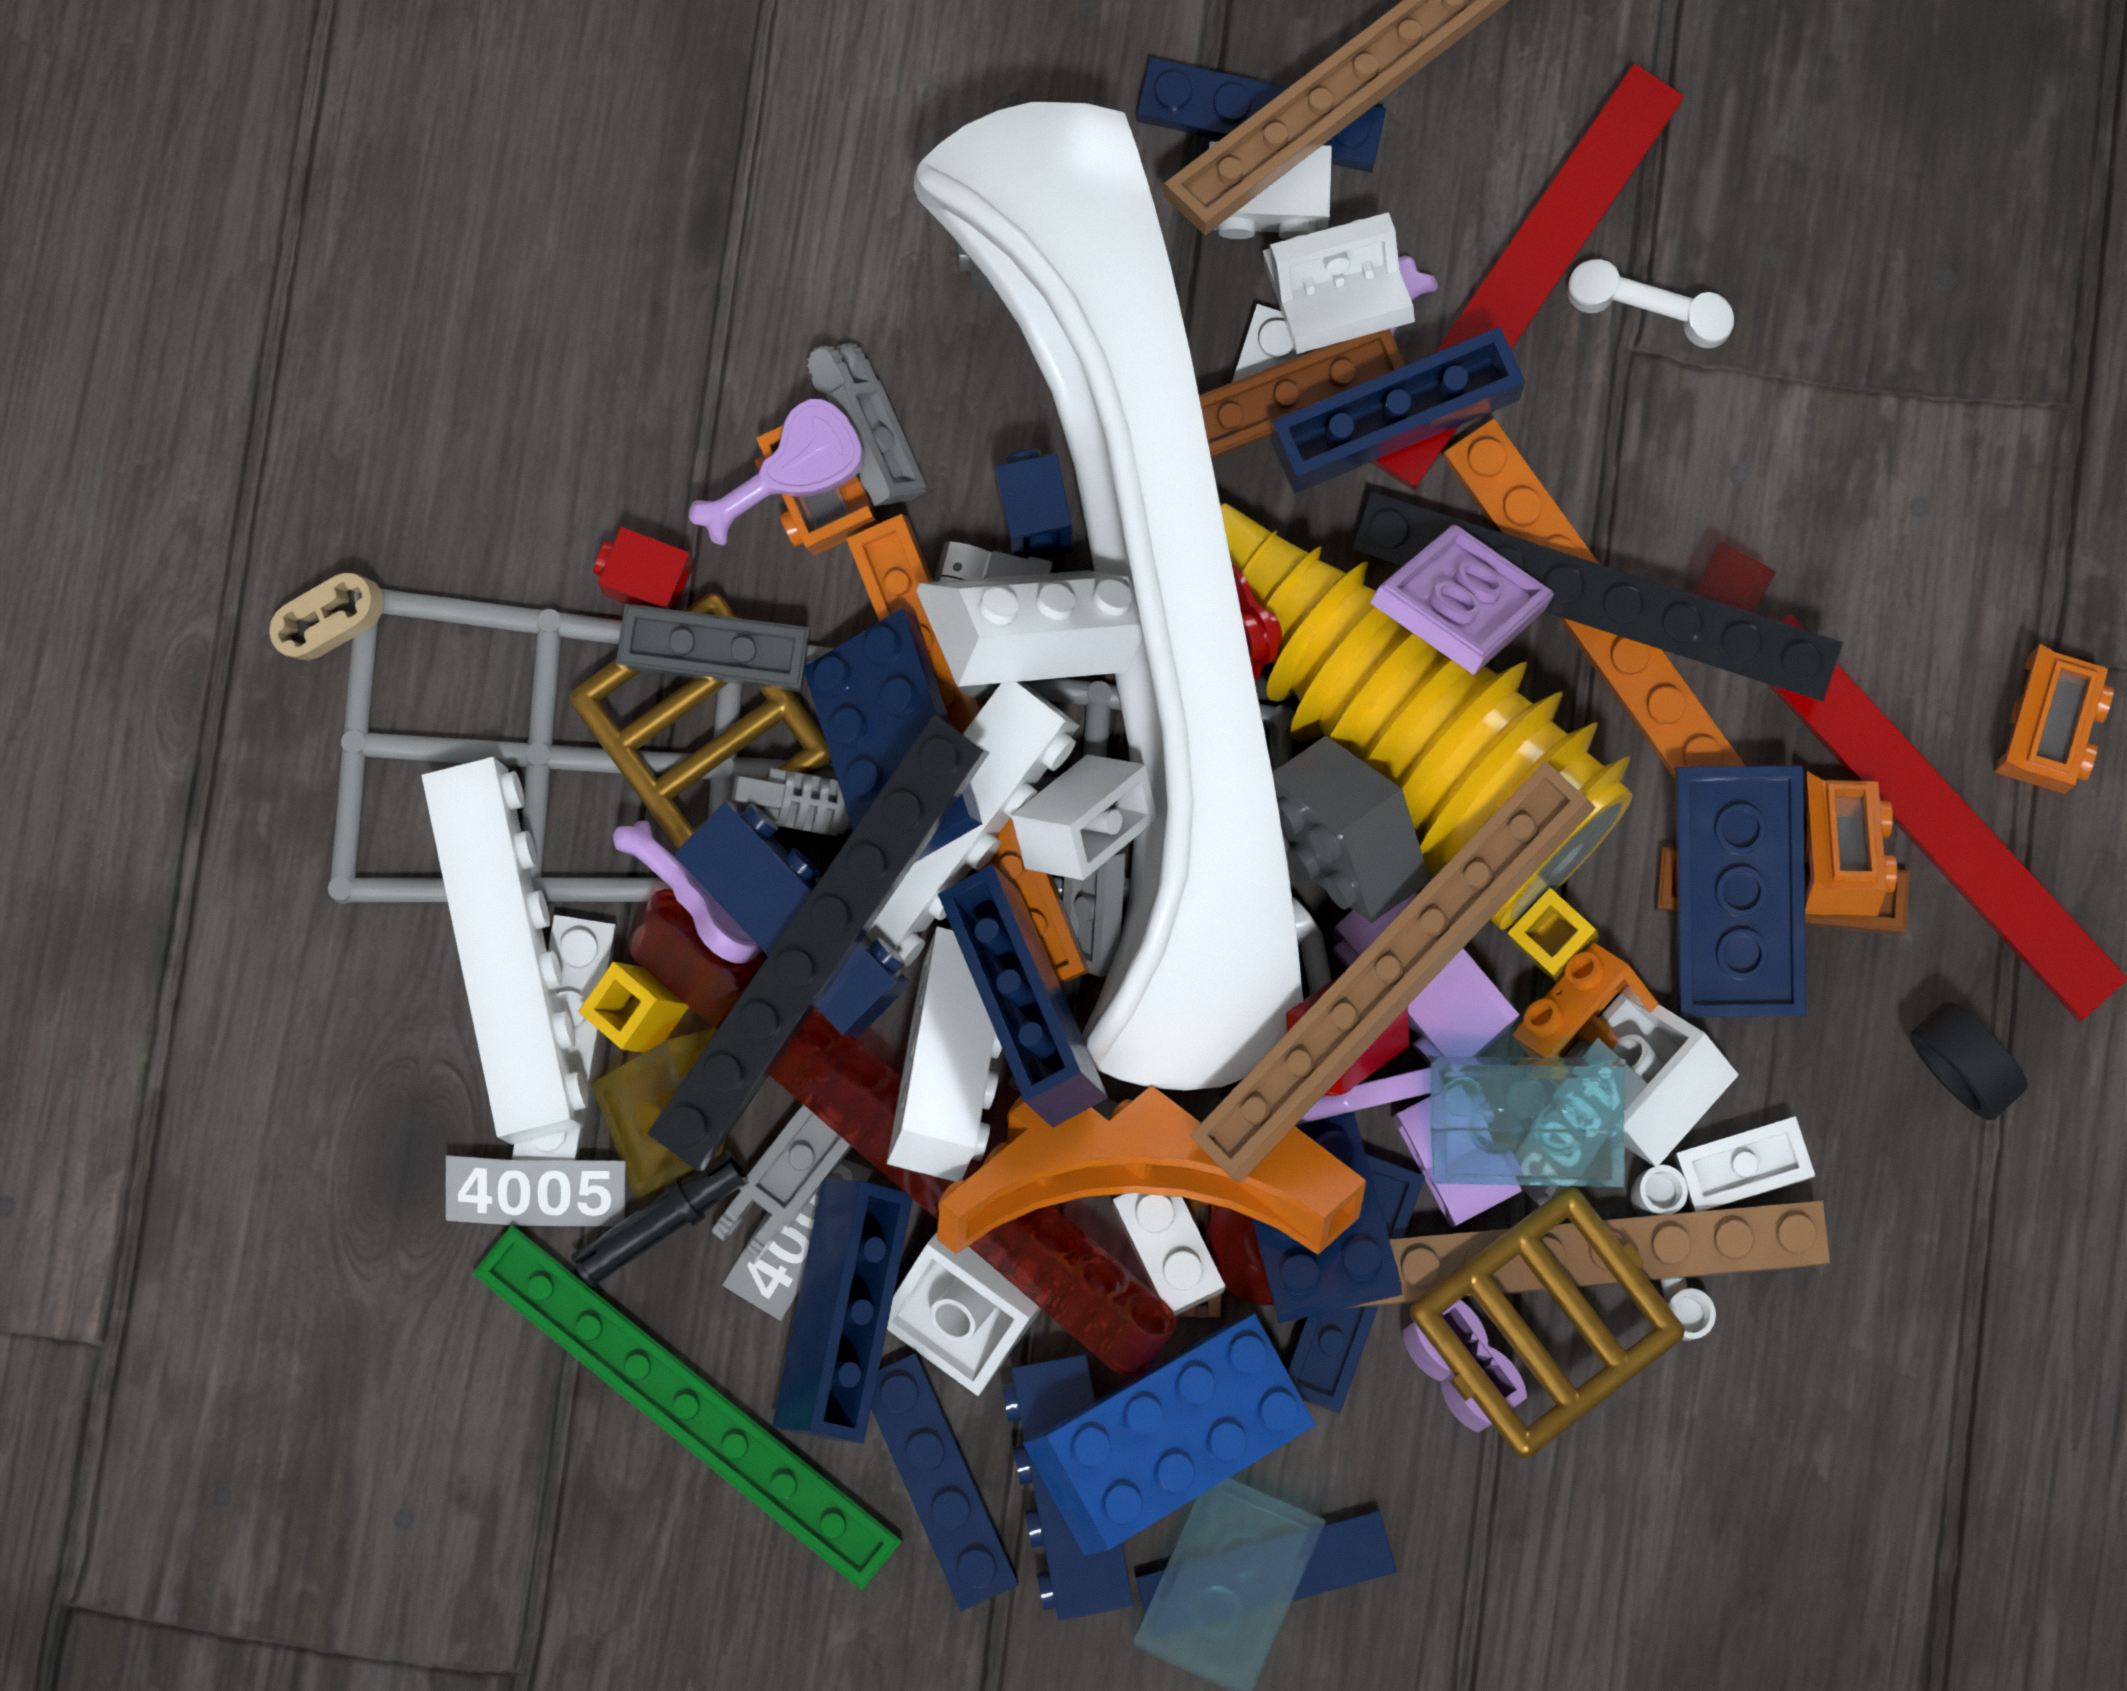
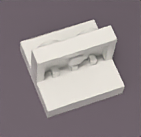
M1389 212L1366 219H1358L1344 225L1307 235H1299L1285 241L1270 244V249L1263 250L1265 269L1297 354L1415 322L1413 304L1399 270L1396 231Z

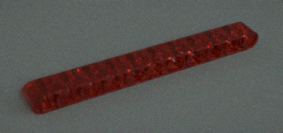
M662 889L655 892L628 939V948L633 958L716 1030L719 1029L765 961L758 955L752 961L733 963L722 959L712 952L698 935L692 915L677 901L673 889ZM815 1008L769 1076L939 1221L938 1203L946 1189L955 1181L887 1164L902 1077L854 1036L842 1035ZM987 1149L980 1162L970 1161L962 1178L964 1181L983 1166L987 1156L990 1154ZM1052 1205L1036 1209L995 1227L969 1245L974 1252L1108 1367L1119 1374L1128 1377H1139L1146 1373L1177 1327L1175 1314L1164 1300Z

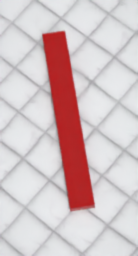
M1633 64L1435 353L1498 327H1501L1511 351L1513 350L1682 104L1685 97L1683 94L1637 64ZM1460 425L1371 463L1413 491H1416Z
M1791 613L1781 621L1782 623L1806 630ZM1838 664L1825 702L1767 684L1856 781H1876L1879 783L1880 801L1891 802L1894 823L2078 1022L2083 1021L2127 981V977Z

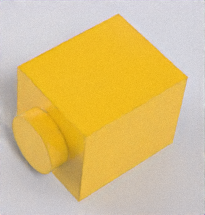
M1551 888L1507 932L1512 944L1555 983L1565 974L1566 965L1571 958L1587 950L1593 942L1597 943L1600 940L1597 930Z
M613 961L578 1012L620 1049L656 1054L690 1004L648 968Z

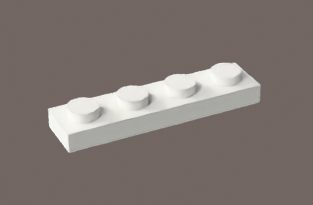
M554 915L548 951L553 950L555 952L563 979L562 987L555 988L559 1011L566 1010L568 1012L574 1029L576 1044L575 1047L568 1048L572 1072L579 1071L581 1073L589 1098L600 1031L578 1011L612 963L617 926L611 923ZM587 1108L580 1109V1110H581V1114H582L583 1124H584V1121H585V1115H586V1109H587ZM583 1127L514 1144L512 1160H578Z

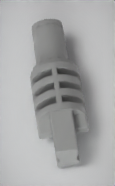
M770 768L768 781L742 776L735 777L731 802L747 806L752 803L762 808V811L776 826L835 837L838 834L843 835L846 829L853 830L838 780L777 768Z

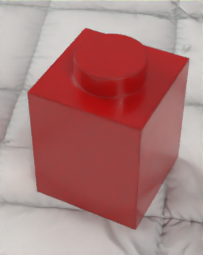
M620 527L615 542L606 540L603 543L597 556L593 573L600 576L598 585L603 596L624 604L676 610L694 564L689 552Z

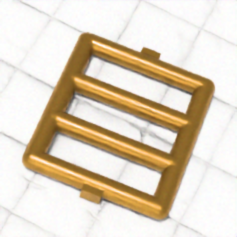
M717 593L706 594L684 610L686 612L737 618L722 596ZM615 659L576 687L570 695V703L677 849L708 819L693 829L672 799L781 720L784 721L804 749L777 769L811 775L831 760L824 734L794 693L790 690L758 686L767 698V701L663 776L656 779L636 750L729 684L728 682L693 678L622 730H620L600 701L641 671L618 668L616 665L617 659ZM768 775L762 780L768 781Z
M1575 1187L1563 1188L1415 1301L1410 1308L1412 1320L1454 1373L1455 1377L1450 1380V1383L1464 1401L1471 1397L1512 1451L1520 1458H1530L1680 1342L1685 1334L1681 1321L1639 1267L1645 1261L1631 1243L1624 1247L1620 1244L1583 1194ZM1567 1217L1654 1328L1626 1351L1540 1241L1541 1237ZM1518 1255L1521 1256L1605 1366L1577 1389L1490 1277ZM1469 1292L1556 1404L1528 1427L1522 1422L1441 1316L1443 1312Z

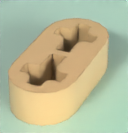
M353 573L336 575L288 602L276 611L270 623L269 633L271 642L277 651L285 656L307 661L319 658L370 629L378 622L383 613L384 606L382 591L375 582L366 577ZM349 590L362 594V598L355 603L356 614L345 611L334 613L349 602L347 593ZM298 619L309 623L320 621L304 632L305 643L292 640L291 636L299 631L296 622Z

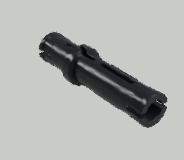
M725 1150L718 1157L710 1161L704 1171H697L682 1181L678 1177L666 1185L667 1191L608 1230L592 1243L574 1252L571 1258L577 1265V1271L586 1283L594 1288L612 1275V1273L642 1255L677 1229H680L689 1222L695 1226L705 1219V1211L749 1183L744 1173L740 1175L744 1171L736 1158L728 1150Z

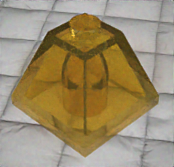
M719 1027L665 1040L591 1083L620 1160L625 1161V1172L636 1199L645 1197L667 1185L675 1178H680L694 1170L647 1133ZM725 1140L712 1159L721 1155Z

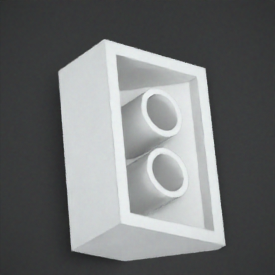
M1085 570L919 583L916 591L957 687L1125 673L1128 671L1144 637L1136 593L1129 577L1126 575Z

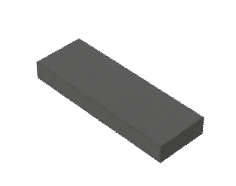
M625 604L616 665L621 669L802 692L811 631L808 627Z

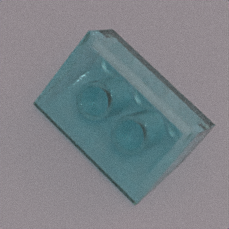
M1435 1056L1431 1063L1430 1108L1434 1184L1625 1187L1626 1059Z

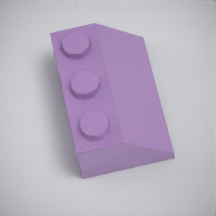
M1416 892L1373 923H1370L1356 911L1352 910L1335 926L1332 936L1338 941V944L1332 950L1346 969L1355 962L1418 895ZM1464 948L1408 1006L1409 1027L1419 1038L1413 1043V1047L1429 1067L1440 1065L1441 1068L1444 1067L1451 1077L1456 1075L1509 1031L1519 1017V1013Z

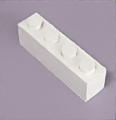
M938 926L922 961L887 1164L957 1181L963 1178L971 1160L980 1162L984 1156L990 1133V1124L980 1122L982 1109H990L998 1083V1073L989 1071L991 1058L997 1059L999 1057L1002 1047L953 930Z

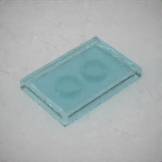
M1230 1478L1198 1496L1136 1634L1133 1647L1232 1691H1254L1325 1528L1326 1520Z

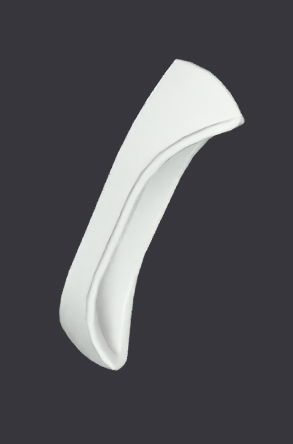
M1029 102L998 110L975 120L938 144L918 165L914 175V190L918 200L955 238L989 279L1019 324L1052 392L1075 467L1094 570L1096 572L1128 576L1136 593L1144 637L1128 671L1125 673H1115V679L1129 746L1130 762L1146 765L1158 819L1134 838L1130 895L1121 930L1120 945L1113 958L1100 997L1082 1033L1083 1040L1096 1070L1116 1079L1147 1088L1153 1085L1157 1089L1183 1091L1223 1087L1244 1079L1287 1033L1286 1012L1303 1002L1289 871L1274 779L1195 373L1171 265L1155 205L1125 112L1088 103Z

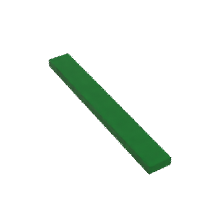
M513 1225L510 1226L472 1273L861 1591H864L903 1542Z

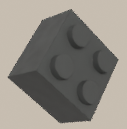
M1324 736L1272 772L1281 828L1285 831L1290 845V849L1286 852L1287 859L1295 873L1306 882L1313 880L1326 889L1331 899L1340 908L1347 909L1350 907L1370 923H1373L1430 882L1402 788L1331 738Z

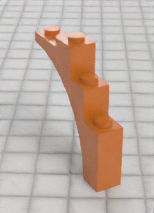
M1153 1085L1133 1101L1130 1099L1122 1101L1112 1111L1108 1120L1091 1107L1055 1127H1051L1024 1102L1021 1095L1014 1102L1007 1115V1143L1003 1142L996 1146L977 1172L966 1181L963 1179L955 1181L941 1196L938 1203L937 1240L954 1254H957L993 1228L1036 1209L1082 1197L1138 1193L1185 1197L1233 1209L1279 1229L1311 1251L1320 1254L1360 1218L1366 1180L1294 1126L1239 1184L1190 1137L1201 1122Z

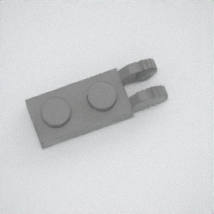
M847 343L837 346L836 350L834 347L828 346L814 348V351L809 353L810 358H807L809 361L807 365L809 367L808 373L812 374L811 380L815 389L827 394L829 403L838 407L850 419L861 438L865 456L863 467L859 471V477L863 487L869 493L874 506L912 501L925 493L927 486L883 385L880 380L877 381L869 360L865 359L866 353L862 352V347L859 348L857 344Z
M815 1089L747 1175L749 1183L739 1188L741 1192L717 1221L712 1233L721 1240H725L739 1228L743 1218L754 1202L761 1206L771 1216L760 1231L756 1232L748 1241L743 1253V1257L754 1265L781 1233L784 1226L789 1228L821 1188L822 1181L829 1178L865 1132V1127Z

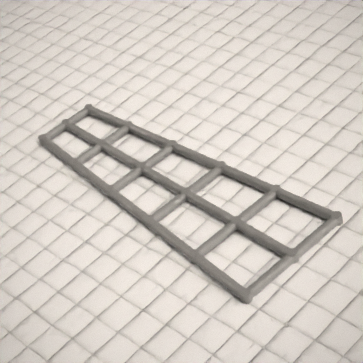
M380 589L384 599L383 614L537 634L528 743L368 733L378 622L370 629L352 638L344 734L341 739L342 756L331 878L328 884L330 896L340 904L349 902H448L443 878H355L366 757L470 763L494 757L504 766L526 767L524 783L525 804L522 807L521 832L527 830L533 840L537 856V866L529 868L534 891L541 890L546 902H678L673 889L661 878H541L550 769L621 773L603 748L552 745L561 637L619 644L622 620L561 613L553 609L538 610ZM357 592L354 594V601L356 603L362 598V594ZM809 645L806 665L834 648ZM1066 678L1043 679L1028 684L1048 701L1086 705L1083 757L1088 754L1108 758L1111 709L1121 710L1117 685L1107 684L1103 681L1089 682ZM729 683L717 692L714 738L740 720L742 684ZM1259 704L1263 728L1270 729L1269 758L1272 772H1274L1293 758L1294 739L1291 737L1290 730L1295 712L1287 705ZM636 750L654 776H663L692 755L689 753ZM736 753L701 779H710L707 819L725 801L731 802L735 777L742 776L762 780L769 775L770 768H778L788 760L737 757ZM826 763L811 774L837 780L832 763ZM1042 776L1033 788L1039 793L1058 777ZM1282 829L1286 853L1288 850V839L1285 831ZM817 877L815 881L818 883L822 877ZM1052 877L1063 902L1064 877ZM1125 877L1123 902H1128L1131 877Z

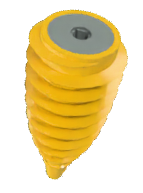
M1229 504L1220 505L1231 563L1241 571L1247 580L1256 602L1262 605L1266 611H1271L1276 616L1282 630V643L1278 647L1277 657L1273 661L1275 665L1266 687L1267 697L1269 700L1276 702L1297 696L1300 704L1295 712L1290 730L1291 737L1295 741L1305 742L1321 736H1328L1402 788L1430 880L1443 869L1544 761L1548 762L1596 807L1490 919L1500 930H1505L1515 925L1549 888L1556 891L1595 851L1620 820L1633 797V793L1621 783L1630 756L1603 766L1588 753L1597 729V722L1569 734L1553 723L1563 695L1562 692L1555 693L1534 704L1518 693L1527 662H1522L1499 674L1484 665L1473 675L1370 603L1376 590L1363 585L1368 562H1363L1348 573H1345L1319 560L1321 546L1308 553L1277 536V530L1272 533Z

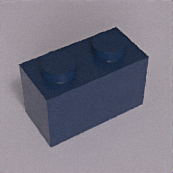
M1039 449L1025 450L1009 455L1006 458L1007 464L996 466L998 498L1010 555L1026 559L1029 556L1042 559L1071 553L1072 522L1058 455L1043 456V451Z

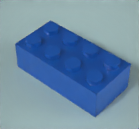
M1254 1313L1223 1325L1022 1444L1083 1555L1087 1556L1114 1548L1315 1427L1316 1423Z

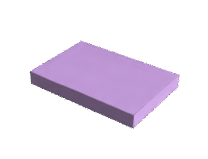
M1453 524L1381 584L1370 603L1475 675L1545 611L1554 593L1462 528Z

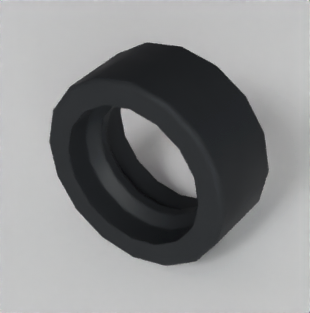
M1943 1002L1910 1033V1041L1916 1053L1932 1074L1958 1101L1985 1120H1995L2027 1090L2028 1081L2021 1067L2009 1051L1978 1019L1953 1002Z

